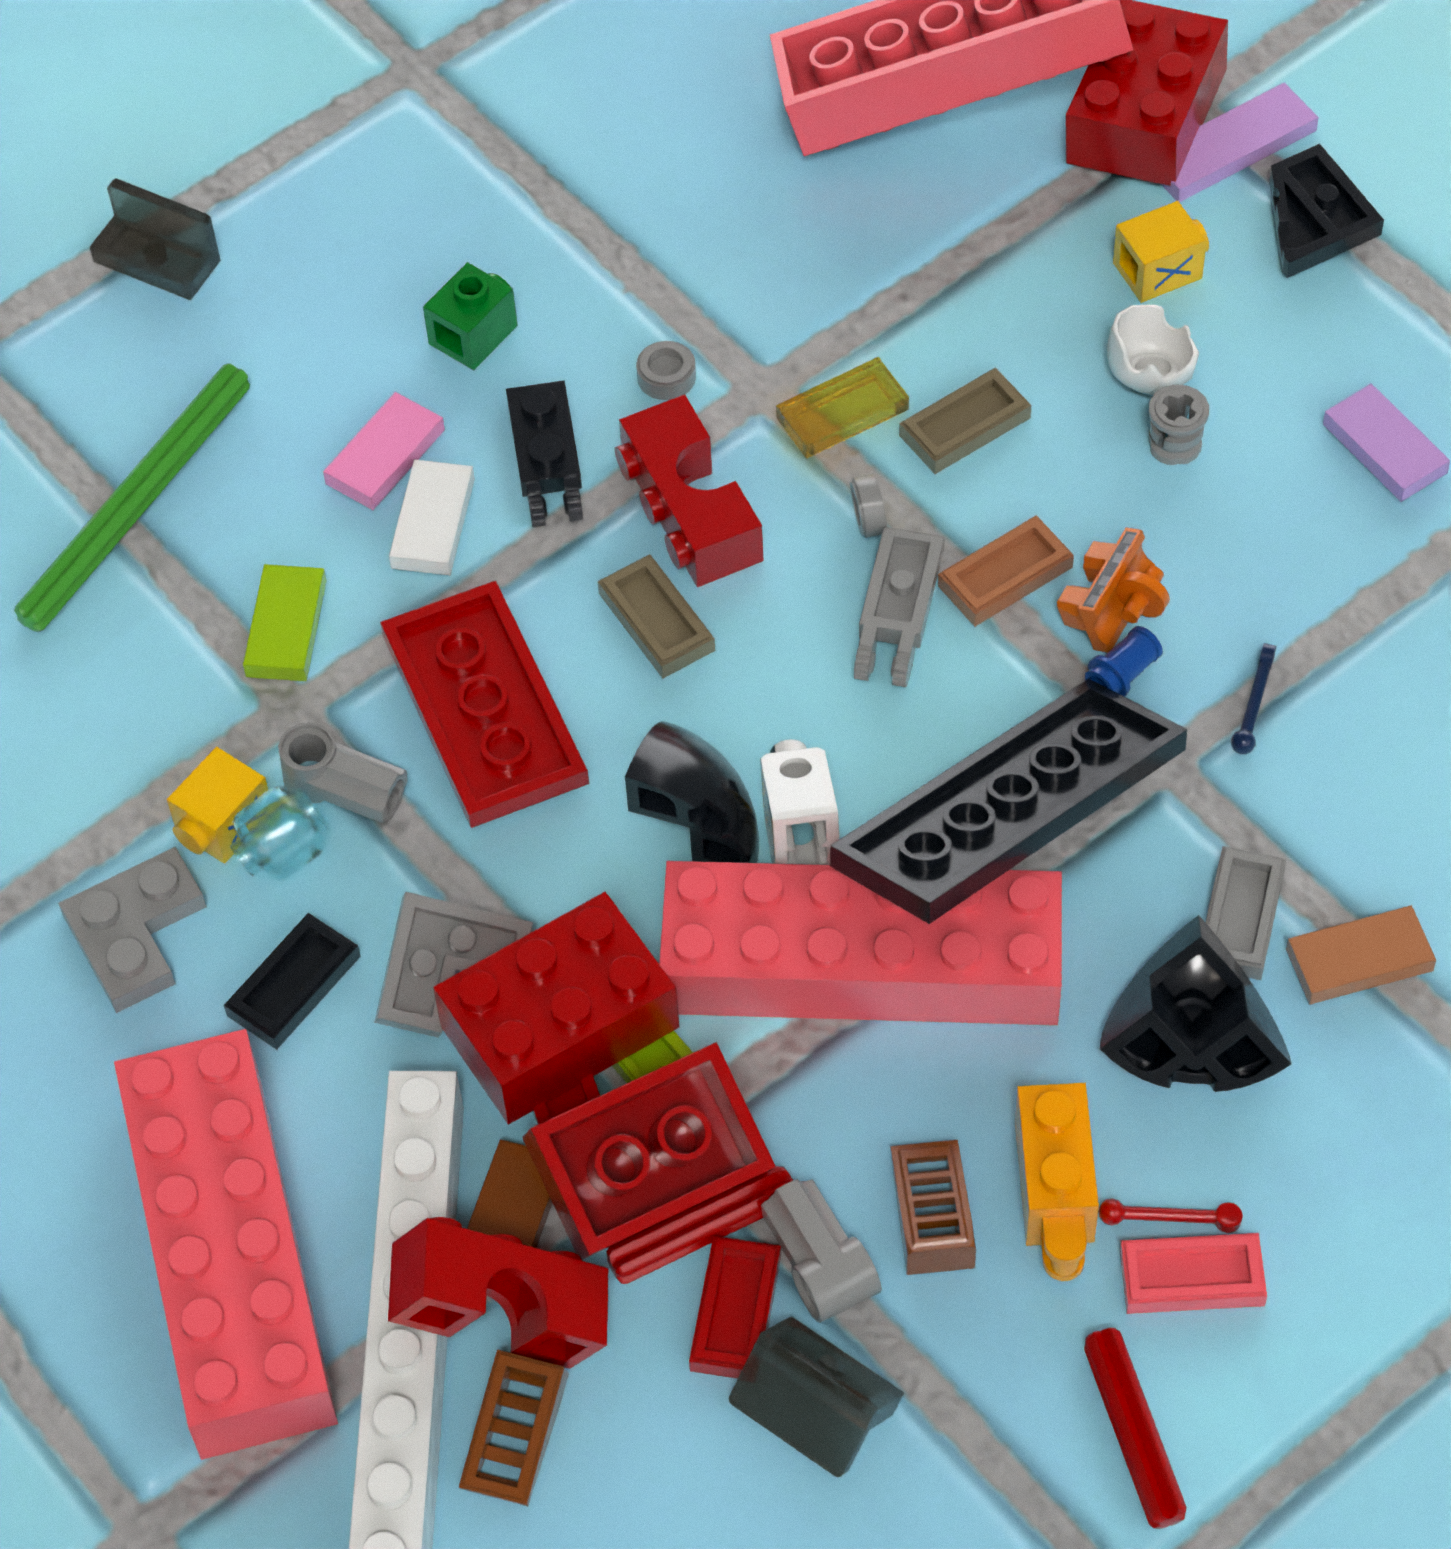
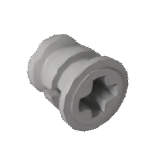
M1175 384L1163 387L1153 395L1149 403V417L1151 419L1149 432L1150 452L1158 461L1167 465L1188 464L1195 460L1201 452V439L1204 433V425L1209 417V404L1201 392L1190 386Z

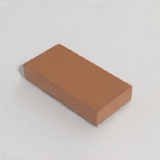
M1036 515L938 574V587L976 627L1073 568L1074 555Z
M1412 905L1288 938L1286 947L1309 1005L1432 972L1436 963L1434 953Z

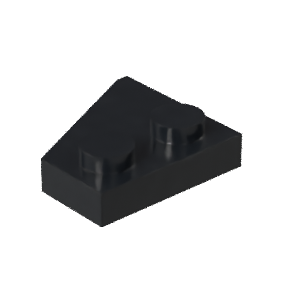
M1317 144L1271 165L1269 184L1282 273L1286 278L1382 235L1384 224L1382 216L1321 144Z

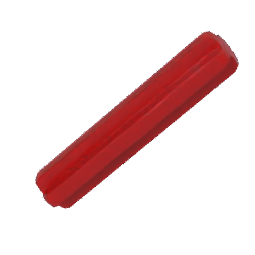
M776 1166L758 1177L610 1246L606 1252L611 1271L621 1284H628L711 1244L713 1236L725 1237L762 1219L761 1204L767 1201L777 1188L793 1181V1179L783 1166Z
M1116 1328L1095 1331L1086 1337L1084 1351L1147 1521L1154 1529L1176 1525L1185 1519L1187 1507L1122 1334Z

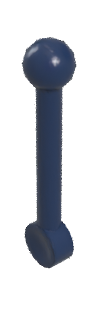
M1263 644L1241 729L1235 732L1231 738V746L1236 753L1248 754L1256 746V740L1252 733L1269 672L1273 665L1277 647L1275 645Z

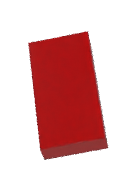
M713 1236L690 1353V1372L759 1382L781 1261L780 1245Z

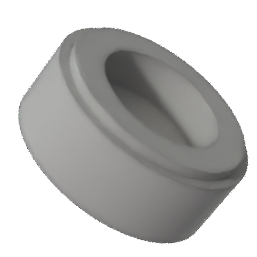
M660 341L653 343L643 349L637 358L636 369L639 387L652 398L671 400L687 394L695 384L696 367L694 355L686 346L678 342Z
M875 474L853 478L852 482H850V490L861 535H864L865 538L882 535L883 528L887 527L881 491Z

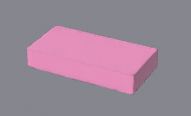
M395 392L323 471L325 484L374 510L412 468L414 459L419 460L445 431L443 417Z

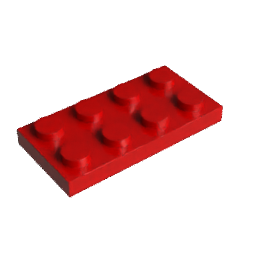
M496 580L380 622L383 638L471 828L589 784L588 770Z

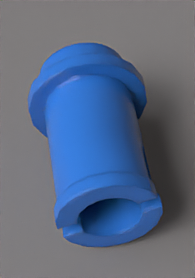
M1135 626L1105 656L1098 655L1090 660L1088 671L1085 673L1084 678L1085 680L1089 678L1125 697L1130 691V683L1146 667L1162 656L1163 649L1161 643L1150 630L1142 626Z

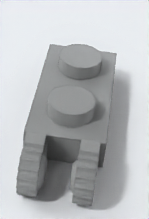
M890 527L883 528L859 622L860 641L853 676L855 679L869 681L870 674L873 673L875 667L877 641L898 644L897 655L893 658L891 667L892 685L907 687L913 666L915 648H920L944 552V536Z

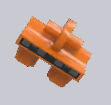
M1126 527L1117 543L1093 541L1084 556L1083 564L1088 581L1093 582L1091 587L1066 586L1057 601V608L1064 625L1086 631L1092 647L1096 651L1108 653L1116 644L1128 622L1137 623L1141 615L1145 617L1160 616L1170 601L1169 593L1160 583L1164 577L1163 571L1156 567L1142 550V542L1145 539L1142 530Z

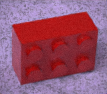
M1119 0L1133 51L1115 56L1107 61L1088 65L1066 113V163L1171 186V181L1176 182L1199 126L1204 123L1227 70L1228 20L1134 0Z
M606 891L433 987L441 1028L508 1125L534 1111L533 1108L542 1102L548 1103L581 1084L580 1080L588 1075L593 1074L595 1076L680 1027L675 985Z
M717 1042L530 1128L522 1137L572 1246L582 1260L776 1167Z

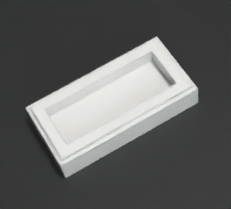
M414 459L389 553L391 569L451 576L475 480L473 466Z

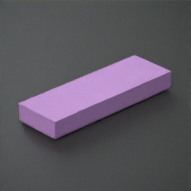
M1284 82L1199 126L1176 182L1171 181V186L1161 185L1176 201L1181 202L1317 131L1319 117Z

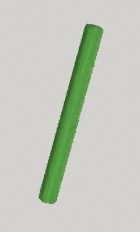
M231 363L224 364L17 603L14 612L17 615V620L23 626L28 627L34 632H40L45 629L249 390L250 384L247 380L248 375L246 372L236 368Z

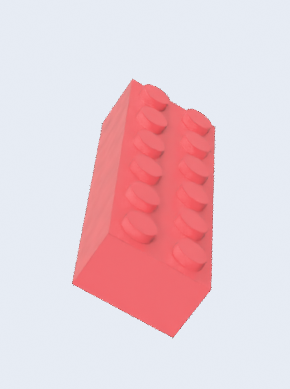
M874 0L770 34L784 106L803 156L823 150H830L869 135L886 132L897 126L932 115H939L956 107L984 98L995 97L1003 92L1040 80L1051 79L1059 74L1096 62L1107 61L1115 56L1133 51L1119 0Z
M666 861L659 965L676 987L678 1015L1058 1025L1062 987V871L1008 870L928 924L830 867V865Z
M247 1030L234 1031L114 1061L187 1424L201 1460L337 1425L338 1420L261 1080Z

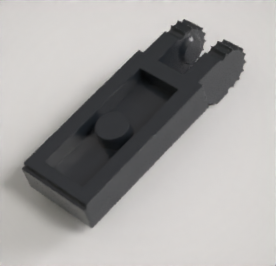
M565 380L507 388L506 395L522 496H527L532 527L546 525V502L541 494L560 491L565 492L563 494L565 513L569 516V521L583 520L579 489L582 488L581 473Z

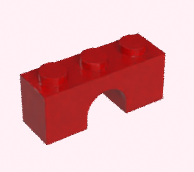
M685 394L619 419L621 445L616 446L614 449L617 463L625 479L629 481L635 478L640 486V501L650 523L654 525L660 522L665 530L666 548L677 569L686 567L698 588L764 561L762 524L736 481L710 490H701L688 486L691 482L712 474L710 436Z
M446 1217L426 1218L392 1243L388 1322L451 1337L486 1313L487 1295L503 1308L509 1319L511 1327L510 1353L571 1369L607 1346L608 1268L582 1261L581 1257L573 1252H549L523 1245L519 1238L512 1235H487L462 1228L460 1222Z

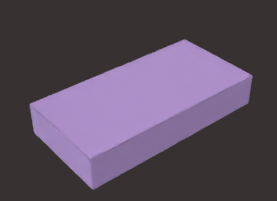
M1372 384L1325 411L1323 425L1401 502L1448 473L1450 460Z

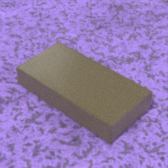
M995 367L899 423V436L934 474H937L1031 418L1032 405Z
M650 554L598 581L599 595L662 679L715 651V638Z

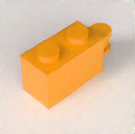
M1086 1083L1017 1086L1015 1132L1026 1246L1041 1245L1043 1266L1046 1273L1056 1280L1070 1281L1078 1277L1083 1271L1087 1243L1095 1242L1099 1209Z

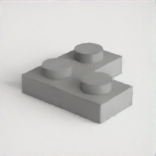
M176 847L58 903L66 923L116 1013L175 985L172 972L151 934L206 908L203 894Z
M405 892L401 900L374 1023L439 1037L443 1029L440 1025L433 987L531 933L533 922Z

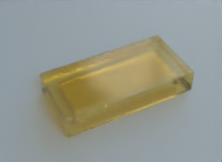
M876 357L776 405V418L807 459L909 410V396L881 359Z

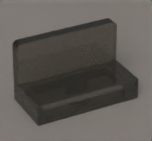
M114 178L107 187L114 216L90 246L93 262L191 301L221 261L211 217L204 212Z
M790 1316L760 1333L729 1395V1402L732 1406L835 1477H841L849 1471L869 1430L893 1416L904 1392Z

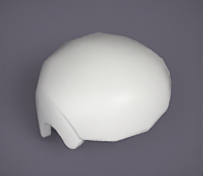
M1155 304L1131 305L1117 313L1107 344V358L1112 374L1127 387L1149 395H1154L1163 387L1175 384L1184 385L1191 380L1197 364L1199 351L1193 339L1190 338L1189 327L1184 325L1182 328L1177 329L1170 326L1166 321L1162 306Z

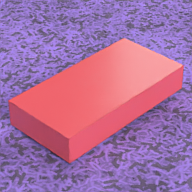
M1259 1233L1121 1240L1120 1259L1127 1314L1261 1307L1266 1304L1267 1291Z

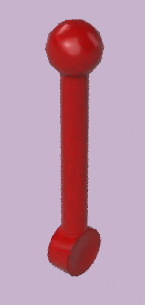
M1111 1198L1106 1199L1099 1206L1098 1210L1100 1219L1110 1226L1118 1225L1123 1219L1215 1224L1220 1231L1225 1233H1232L1238 1230L1243 1218L1242 1210L1239 1206L1230 1202L1219 1205L1216 1210L1124 1206L1119 1200Z

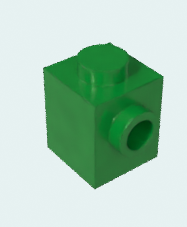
M468 262L423 306L428 344L473 371L518 326L513 288L499 275L494 273L487 274Z

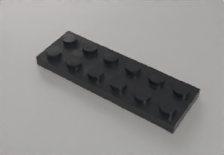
M1088 678L830 845V867L930 924L1185 751L1187 729Z

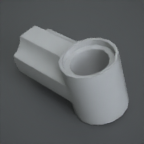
M300 723L289 728L281 736L278 745L284 788L290 797L306 804L327 801L383 824L387 819L393 818L401 804L402 795L407 784V771L405 769L336 743L331 732L320 724ZM305 761H318V762H319V763H317V764H315V765H311V766H302V765H299V764H301V763H303V762H305Z
M798 1179L777 1188L774 1194L761 1204L762 1216L791 1263V1272L795 1286L807 1310L816 1322L821 1323L881 1293V1282L869 1254L856 1237L848 1238L813 1179L808 1181H799Z

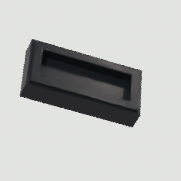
M307 913L224 1004L227 1017L277 1050L361 957L358 945L310 913Z

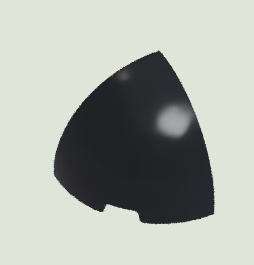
M665 721L654 725L641 742L625 775L628 811L690 828L692 861L757 863L759 831L756 813L749 793L738 773L717 749L698 735Z
M1199 915L1170 938L1132 979L1113 1007L1100 1040V1050L1121 1068L1142 1080L1166 1088H1170L1172 1082L1208 1084L1215 1092L1229 1091L1263 1081L1291 1065L1290 1055L1284 1039L1264 1001L1228 949Z

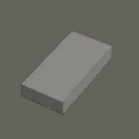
M1222 846L1205 923L1228 949L1247 977L1261 980L1287 859Z

